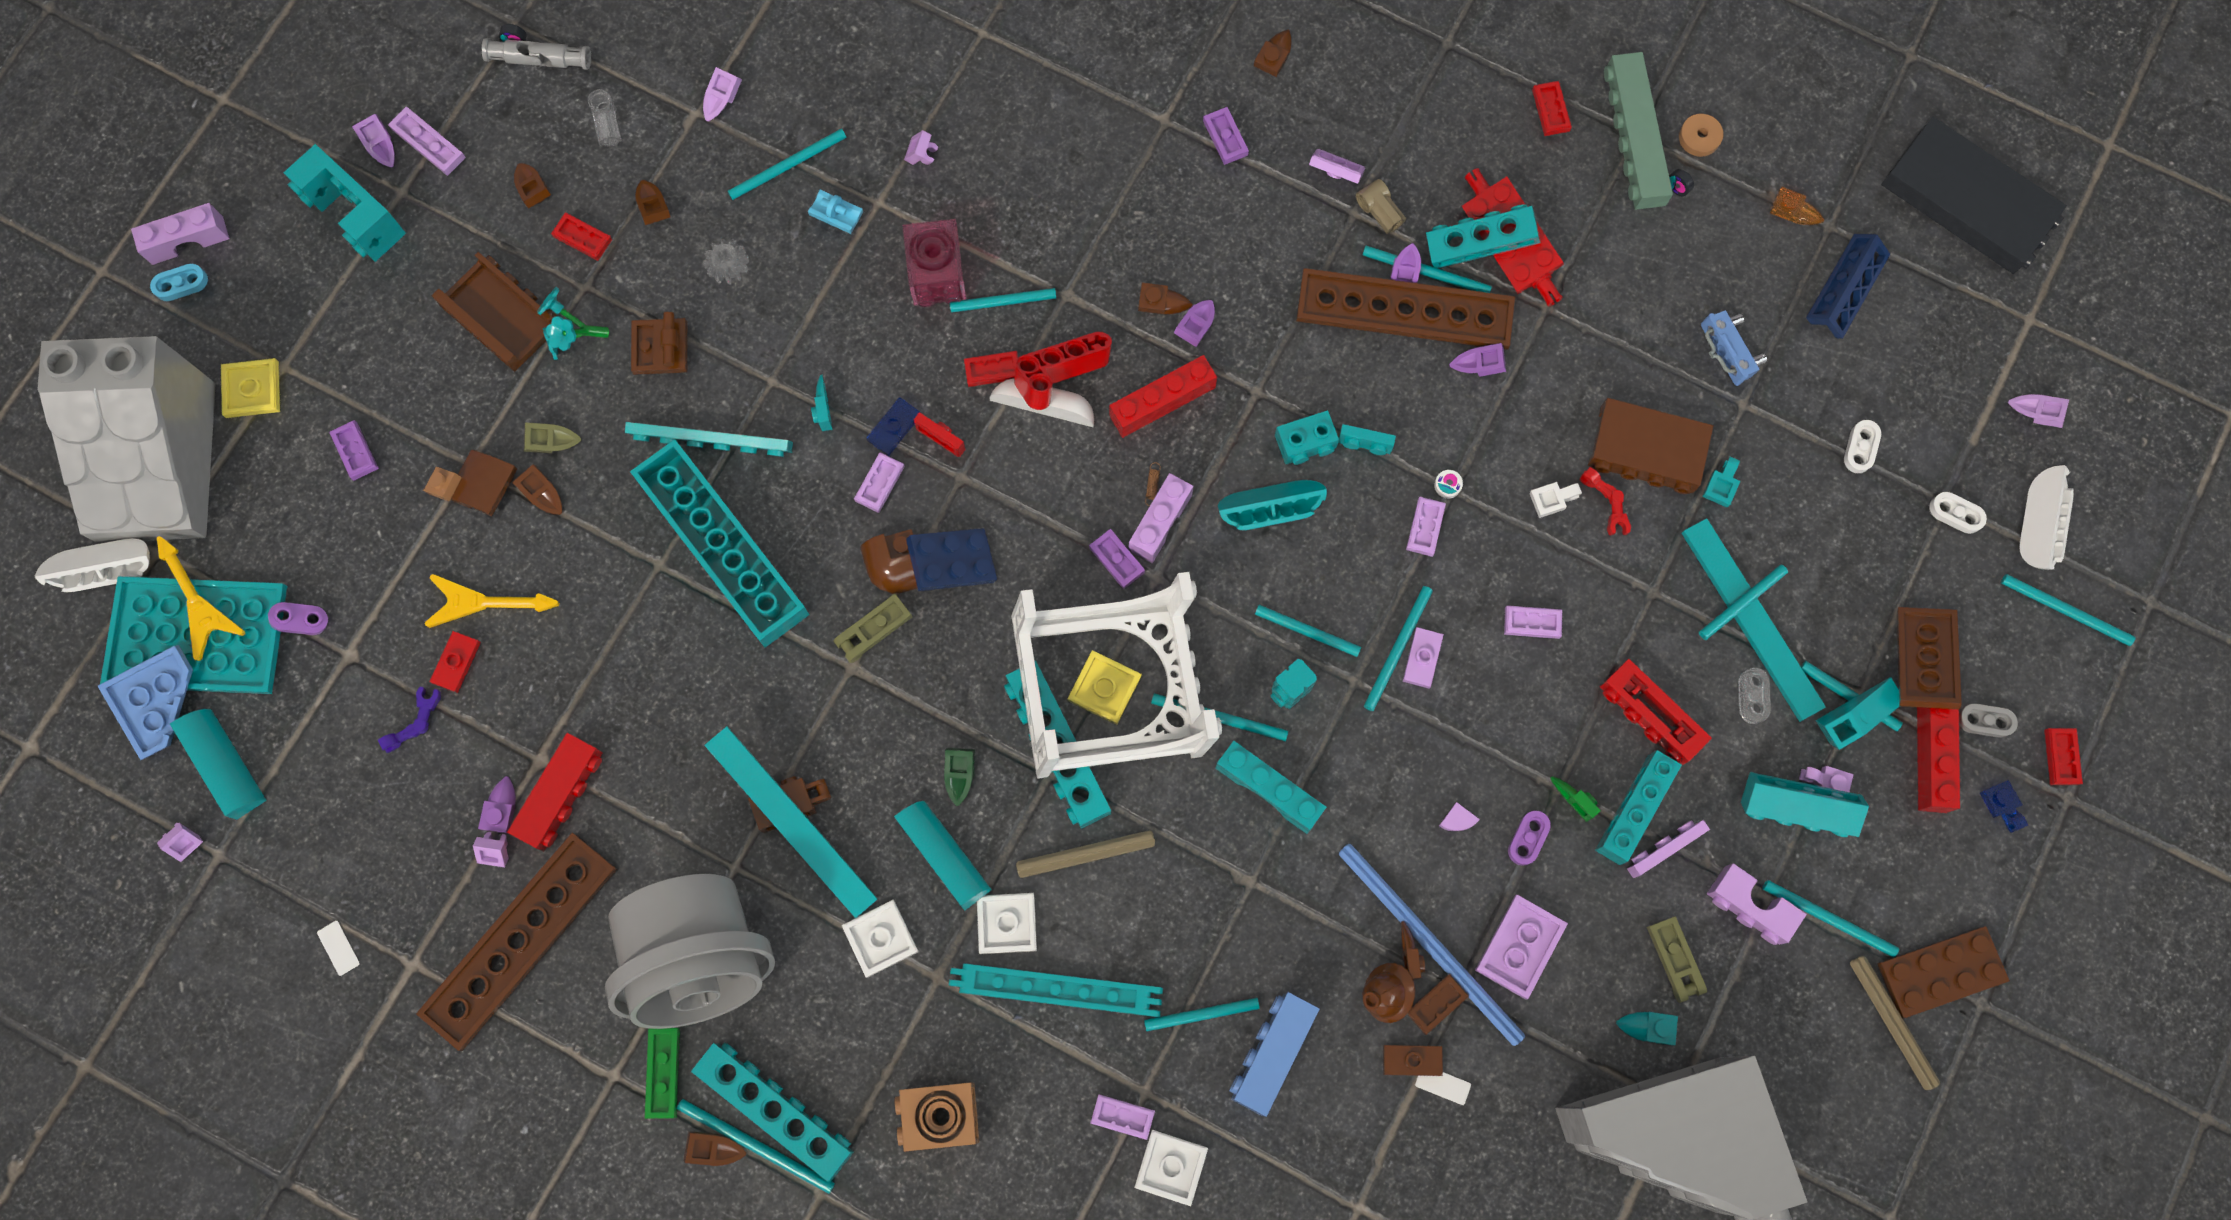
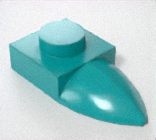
M822 374L816 386V397H814L816 407H811L814 423H819L821 430L827 431L833 430Z
M1637 1012L1628 1014L1616 1021L1617 1026L1622 1031L1635 1039L1651 1043L1676 1045L1678 1016L1654 1012Z

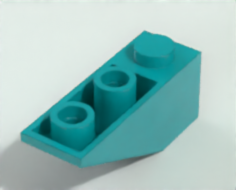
M1889 677L1817 719L1816 722L1828 742L1840 750L1867 734L1899 707V689L1892 678Z

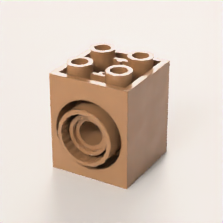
M975 1083L899 1090L900 1096L895 1097L896 1115H901L902 1127H897V1140L899 1146L903 1145L904 1152L979 1143ZM940 1108H945L950 1115L949 1121L945 1125L940 1124L936 1119V1113Z

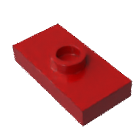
M1559 81L1534 85L1532 92L1544 136L1570 132L1572 126Z
M566 212L551 233L554 238L599 261L612 241L611 236Z
M1017 351L964 359L968 387L1014 379L1015 365L1018 359Z
M920 412L914 418L916 430L957 457H961L965 451L964 441L953 435L952 430L944 423L939 422L937 424Z
M452 631L429 682L458 693L481 642Z
M2077 728L2045 729L2050 785L2083 784Z

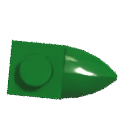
M1554 776L1550 777L1556 789L1586 822L1594 818L1601 811L1597 807L1598 802L1590 793H1584L1582 790L1577 791L1565 781Z

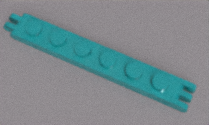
M963 964L962 969L951 968L950 974L961 975V981L949 980L948 986L960 987L959 993L1160 1017L1161 1011L1149 1010L1150 1004L1161 1006V999L1150 998L1151 993L1163 994V988L972 964Z

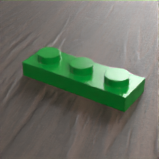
M648 1028L645 1119L677 1118L680 1028Z

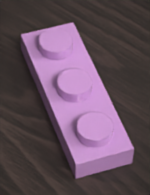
M405 107L388 124L391 130L447 176L466 158L460 150L408 107Z
M1692 820L1677 829L1680 834L1673 839L1668 835L1654 844L1657 849L1650 854L1645 850L1631 860L1634 864L1627 868L1631 876L1635 878L1642 875L1709 831L1710 829L1704 820L1696 824Z

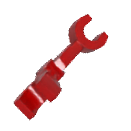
M1589 467L1587 471H1584L1579 480L1588 487H1595L1605 498L1609 499L1612 514L1608 520V534L1614 535L1616 533L1615 526L1618 524L1623 529V535H1627L1630 533L1631 524L1627 514H1623V492L1601 480L1600 474L1595 469Z

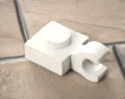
M1557 482L1531 490L1530 492L1539 518L1565 510L1567 507L1565 501L1575 500L1582 494L1578 483L1560 489Z

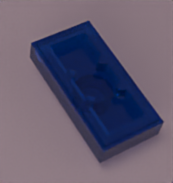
M899 397L867 436V441L889 456L915 424L914 418L920 411Z

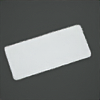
M334 921L317 932L339 976L360 964L338 921Z
M1443 1072V1076H1418L1415 1086L1464 1105L1471 1083Z

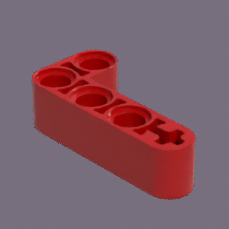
M1094 332L1022 355L1016 360L1014 384L1030 408L1035 410L1046 409L1051 402L1052 384L1105 367L1109 363L1112 339L1104 332Z

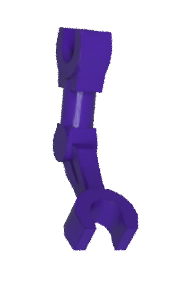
M424 687L418 688L416 692V703L419 708L417 719L404 730L378 739L382 750L390 753L400 747L401 743L407 739L427 732L430 711L435 710L441 699V692L438 689L433 690L431 698L425 699L426 689Z

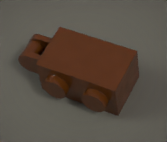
M794 776L780 782V787L807 817L817 813L815 805L832 798L825 779L806 784L802 778L797 779ZM816 789L818 797L812 799L809 791ZM748 798L758 829L762 833L777 829L753 800Z

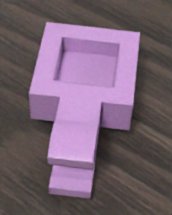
M1829 766L1822 767L1821 771L1807 767L1806 770L1801 769L1799 780L1821 787L1850 792L1853 774Z

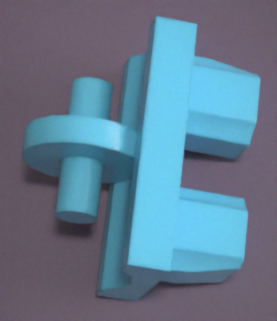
M822 190L818 192L815 202L808 210L810 216L850 234L863 213L862 208L842 200L838 195L833 196Z

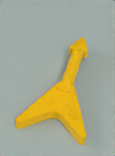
M158 536L159 558L166 560L187 598L193 658L197 661L202 659L209 634L213 630H221L244 636L245 631L198 595L176 555L179 550L167 540Z
M432 574L430 579L446 595L447 603L425 622V625L431 628L482 611L487 607L535 608L537 612H542L557 607L560 603L539 593L536 594V597H488Z

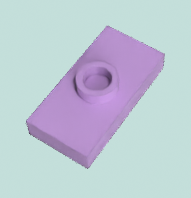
M1321 149L1315 151L1309 163L1311 166L1326 171L1330 177L1341 179L1342 177L1357 184L1365 170L1362 165Z
M879 453L854 498L855 502L880 513L905 467L904 464Z
M1423 497L1418 498L1406 550L1433 557L1446 503Z
M1506 606L1504 635L1560 639L1562 637V610Z
M1416 627L1403 682L1425 688L1431 687L1444 634Z
M1098 1094L1091 1124L1147 1140L1155 1111Z

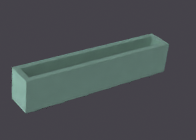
M1643 52L1612 55L1608 65L1604 68V79L1606 82H1609V103L1611 106H1614V127L1619 130V151L1624 154L1625 159L1623 171L1624 175L1629 178L1630 183L1628 188L1629 199L1633 201L1635 210L1666 206L1673 193Z

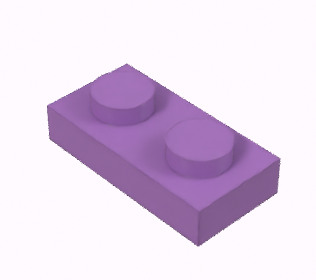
M1228 107L1203 116V122L1224 165L1248 156L1249 150Z
M1111 529L1089 545V549L1123 589L1145 573V569Z

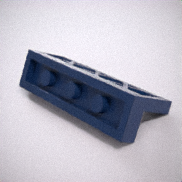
M1877 234L1853 235L1806 317L1810 324L1827 325L1835 338L1843 339L1890 256L1889 251ZM1877 251L1879 256L1874 263V253ZM1865 271V281L1862 284V274ZM1853 292V302L1850 305V296ZM1841 313V323L1838 325L1836 320Z

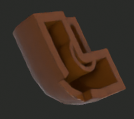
M912 529L888 536L881 534L865 541L861 545L860 549L867 574L872 584L880 590L896 594L918 588L906 538L913 535Z

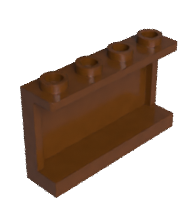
M477 252L474 256L478 261L446 293L437 289L431 296L440 307L515 372L546 342L543 328L552 324V319L557 315L551 309L539 315L537 310L540 305L536 303L538 298L527 288L521 290L517 286L519 284L518 280L508 271L503 274L498 269L501 266L490 255L485 258Z
M1607 398L1600 407L1599 417L1601 419L1588 466L1594 467L1600 473L1613 472L1621 474V477L1627 480L1640 479L1647 481L1649 485L1654 487L1666 486L1674 488V491L1680 494L1694 493L1701 486L1714 425Z

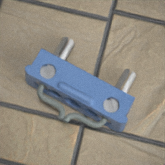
M1726 310L1715 315L1711 313L1701 322L1705 337L1712 348L1709 355L1712 359L1717 358L1734 385L1739 386L1744 380L1751 378L1760 370L1758 365L1765 363L1767 357H1765V354L1752 357L1735 326L1744 322L1743 315L1738 314L1730 318Z

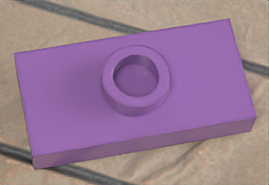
M355 420L329 432L353 481L379 469Z

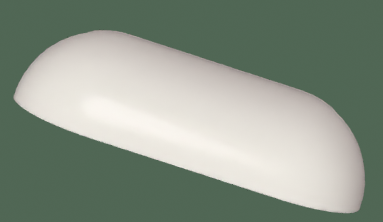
M1014 379L1001 382L995 387L990 396V401L1094 427V413L1091 405L1084 397L1073 392L1052 387L1050 405L1043 410H1035L1027 405L1016 388Z
M2065 465L2054 466L2041 472L2033 480L2028 491L2020 539V553L2029 565L2038 569L2053 570L2056 562H2062L2073 503V488H2068L2066 475L2070 472Z
M135 538L70 549L57 553L43 562L38 568L35 578L43 585L48 583L62 588V592H75L117 583L118 576L141 577L142 573L149 566L150 552L144 541Z

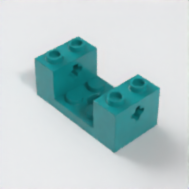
M316 144L283 172L291 181L287 185L309 208L314 205L323 212L341 194L350 203L353 202L356 205L338 224L345 231L342 236L363 258L368 255L376 262L406 234L393 216Z

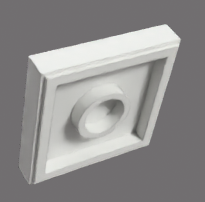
M1034 893L985 895L977 901L979 954L1037 951Z
M894 900L841 925L866 978L919 952Z
M1152 1130L1134 1188L1191 1206L1208 1148Z

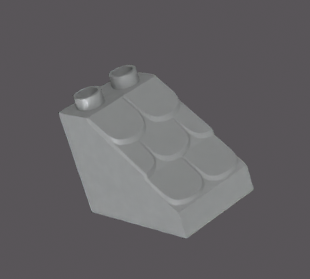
M157 336L41 341L37 390L40 394L47 425L52 433L63 482L68 487L80 534L96 543L129 538L142 541L157 540L158 536L165 540L206 538L216 383Z
M1755 1056L1715 1058L1555 1108L1566 1142L1574 1145L1576 1151L1617 1165L1621 1174L1667 1189L1670 1196L1715 1213L1734 1216L1735 1220H1792L1788 1208L1807 1203Z

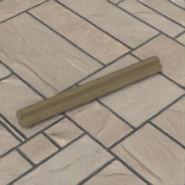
M1149 830L1026 859L1016 863L1017 872L1020 878L1147 849L1155 846V839L1152 831Z
M1859 956L1850 962L1852 969L1925 1090L1936 1088L1940 1085L1938 1077L1867 958Z

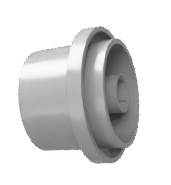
M693 874L648 885L620 900L611 909L608 916L618 963V969L610 975L605 983L608 1006L615 1015L629 1018L633 1024L639 1027L650 1029L681 1027L728 1013L756 996L762 988V981L770 975L775 966L770 941L760 934L749 932L736 885L730 878L725 876Z

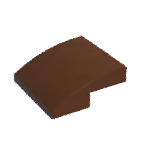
M471 450L458 473L462 479L451 500L470 509L474 508L489 516H493L517 468L498 458Z

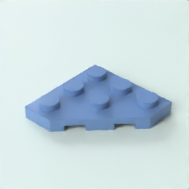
M179 645L173 646L98 685L99 690L140 760L146 759L171 745L174 731L170 723L179 718L193 671Z

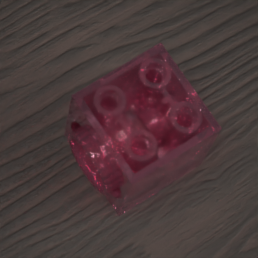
M956 219L902 225L908 281L914 306L930 307L935 303L945 302L950 304V302L967 300Z

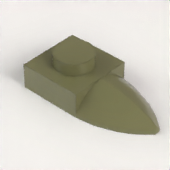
M526 422L524 425L525 452L552 453L553 451L571 448L581 442V438L576 433L562 426Z

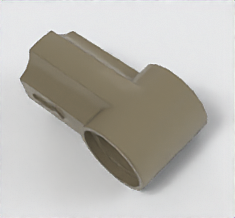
M1377 179L1356 193V200L1359 206L1366 213H1371L1387 234L1396 231L1406 221V217L1392 201L1390 191L1382 180Z

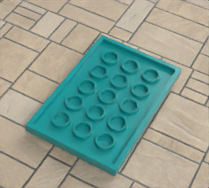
M117 577L100 684L173 646L179 645L193 669L187 691L272 694L281 632L271 627L268 621V613L275 604L285 602L287 586L285 584L190 579L199 596L207 600L245 631V635L241 636L221 630H213L209 634L202 659L197 661L193 658L187 598L177 580L168 578ZM280 612L277 615L280 620H283L284 612Z

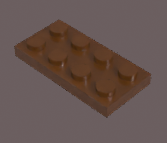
M1898 607L1899 706L1960 709L1962 701L1957 610Z
M1986 926L1877 963L1890 997L1902 1019L2010 981Z

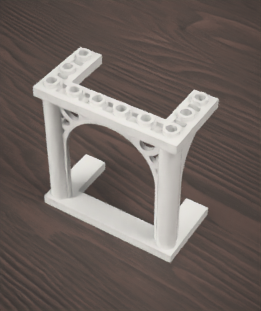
M1189 572L1178 573L1170 587L1157 593L1137 599L1107 604L1036 611L1033 590H1023L1020 592L1011 617L1037 778L1048 777L1051 771L1187 753H1190L1191 758L1202 757L1219 739V735L1222 734L1220 718H1216L1214 709L1204 710L1203 704H1199L1200 682L1198 677H1194L1195 655L1192 650H1189V625L1184 623L1183 615L1197 595L1196 584L1194 581H1191ZM1145 621H1150L1145 630L1139 629L1137 624L1145 625ZM1158 624H1164L1167 627V635L1161 640H1155L1151 634L1152 629ZM1102 629H1117L1132 633L1147 642L1160 657L1167 676L1166 700L1155 720L1144 729L1129 735L1057 744L1055 729L1045 731L1031 638ZM1170 641L1169 651L1172 650V653L1167 654L1164 651L1163 645ZM1172 671L1176 672L1177 678L1171 677L1170 673ZM1174 696L1180 697L1178 702L1182 707L1173 704ZM1168 712L1178 713L1183 718L1184 725L1182 727H1174L1167 721L1166 714ZM1162 725L1169 733L1164 734V730L1156 733V726Z

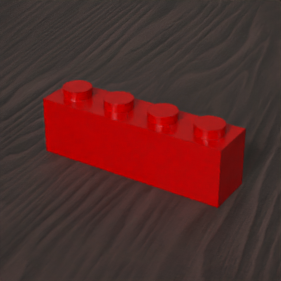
M1202 355L1110 404L1109 416L1121 437L1124 438L1215 389L1217 376L1205 356Z
M1917 707L1918 811L1948 813L1960 809L1959 709Z
M566 733L507 833L543 852L547 847H551L557 838L558 833L556 831L561 822H566L572 813L571 806L576 797H581L586 790V781L591 772H596L602 762L600 757L603 753L584 741Z

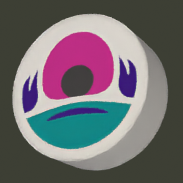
M1453 470L1442 471L1434 483L1437 494L1447 499L1456 497L1463 486L1461 476Z

